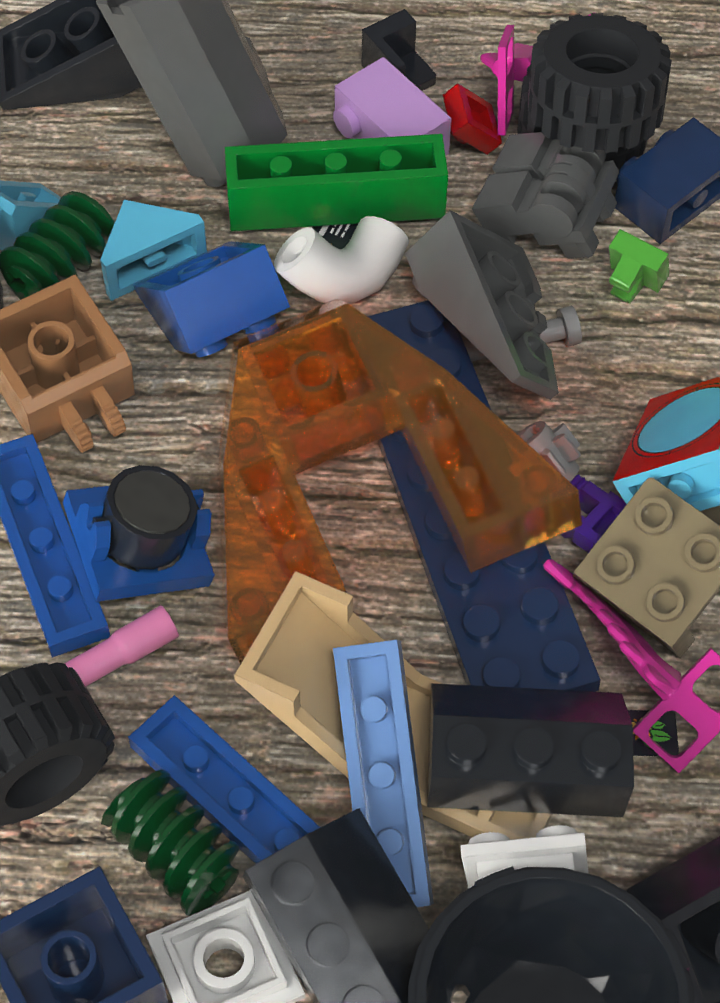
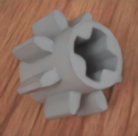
M544 421L535 422L523 429L511 441L509 449L514 456L510 457L513 466L508 471L515 479L520 480L525 492L536 485L545 494L554 493L565 487L577 475L579 465L575 460L581 456L577 449L580 443L564 423L552 430Z

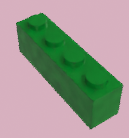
M443 134L225 147L231 231L358 224L366 216H375L387 221L437 219L442 218L446 214L448 170Z

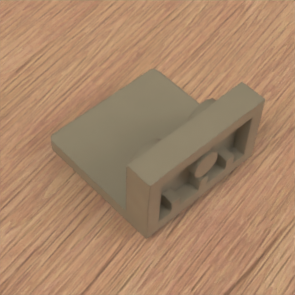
M648 478L573 573L606 603L681 659L695 641L689 630L720 590V526L654 478Z

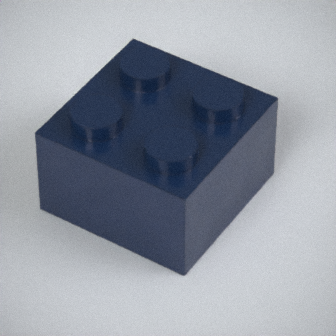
M100 866L0 919V985L9 1003H168L163 980Z

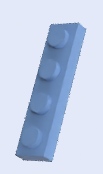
M390 640L333 648L352 811L360 808L416 907L431 906L434 902L401 641Z

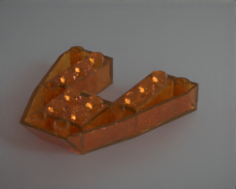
M335 299L233 342L219 445L223 622L228 640L241 664L295 571L347 593L295 477L296 474L401 430L470 573L581 526L579 490L450 372L344 301Z

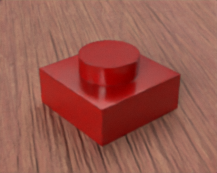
M458 83L443 94L447 115L451 117L450 133L458 142L462 144L468 143L487 155L502 144L501 135H498V125L491 103Z

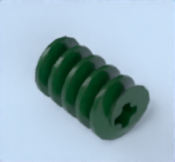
M75 191L65 193L60 198L58 205L47 209L43 218L34 221L28 232L20 234L16 238L13 246L1 251L0 270L5 281L21 300L75 274L78 276L75 267L80 270H87L91 267L92 259L90 254L96 257L102 256L106 246L105 240L108 241L115 224L113 218L93 198Z
M160 769L151 773L146 778L133 782L117 795L104 812L101 824L107 827L112 826L111 832L115 840L125 845L129 844L128 850L131 857L136 861L146 862L145 868L148 875L158 881L164 880L163 888L165 893L175 899L181 898L180 905L182 911L186 915L191 916L213 906L233 886L239 875V869L234 868L231 863L239 852V845L235 841H229L215 849L214 844L222 833V827L218 823H211L198 831L196 827L204 816V809L200 805L195 804L181 813L179 810L187 799V791L182 787H176L163 795L162 792L170 781V774L166 770Z

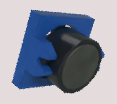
M138 465L124 469L112 479L110 486L66 491L63 506L96 602L209 587L215 574L205 546L211 533L212 513L210 509H201L204 497L203 489L191 490L185 481L173 472L163 468ZM180 555L179 560L172 567L158 571L157 568L169 565ZM108 556H113L120 563L134 567L136 571L118 565Z

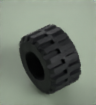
M591 13V16H582L579 14L569 16L568 21L558 20L552 23L550 30H543L537 36V43L533 44L528 93V112L531 113V121L536 127H542V134L549 139H559L560 145L568 148L573 146L579 147L584 152L594 153V150H604L606 153L618 152L619 147L630 149L638 146L639 140H648L655 134V128H660L663 121L672 62L670 59L671 52L668 45L662 43V37L656 31H647V25L639 21L631 22L626 20L627 17L619 15L605 16L603 13Z
M47 662L38 663L0 676V827L33 818L61 804L81 790L108 761L107 757L113 752L115 746L113 740L115 737L111 728L77 672L72 667L68 668L64 663L56 662L49 665Z

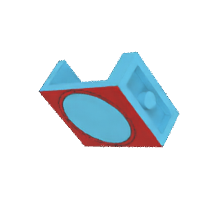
M720 376L649 400L612 480L626 504H628L646 479L654 478L699 511L720 506Z

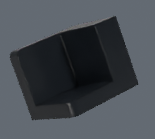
M405 9L362 29L363 68L385 57L421 91L436 84V73L415 51L416 20Z

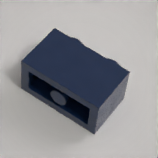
M694 117L676 131L671 129L665 132L653 148L639 158L637 156L630 158L619 170L616 178L618 185L615 196L617 202L615 209L659 244L663 243L720 199V137Z

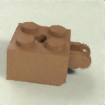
M75 274L0 309V393L27 435L33 434L36 443L65 429L75 446L83 453L94 447L92 433L83 420L97 414L105 429L113 437L125 432L126 427L123 417L115 404L134 396L135 390L132 364L125 348Z

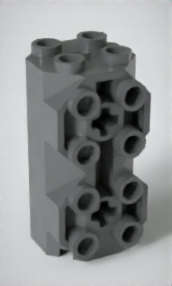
M96 0L100 11L191 176L203 178L207 186H221L227 183L225 147L280 144L288 135L283 113L270 88L267 72L251 39L244 36L227 0Z

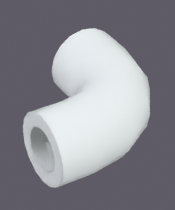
M366 216L360 220L349 243L343 249H338L331 245L312 227H305L295 232L285 241L276 255L274 268L296 289L319 302L353 304L382 289L397 269L408 247L409 240L403 230L394 223L375 216Z

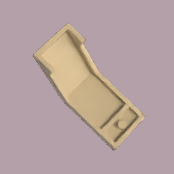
M295 571L236 671L235 681L348 778L333 648L383 642L384 640L353 612L352 595ZM403 658L422 814L470 837L488 832L504 834L509 840L536 837L540 830L547 828L553 814L427 807L431 683H442L420 674Z

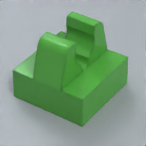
M621 229L618 231L609 245L611 269L614 270L609 279V284L613 285L610 291L611 295L631 304L643 286L659 293L669 277V254Z

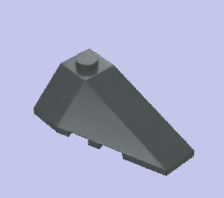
M449 210L405 253L414 275L412 277L414 287L512 383L551 400L559 391L552 351L540 339V334L547 329V322L543 314L535 311L534 305L542 298V293L524 249Z

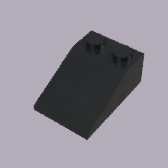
M55 0L0 29V107L3 110L114 99L142 88L100 11L96 0Z

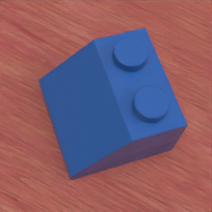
M229 241L134 285L137 295L173 348L189 354L195 353L198 358L211 355L225 348L228 345L225 338L243 329L246 334H251L270 327L276 322L274 314L290 307L265 244Z

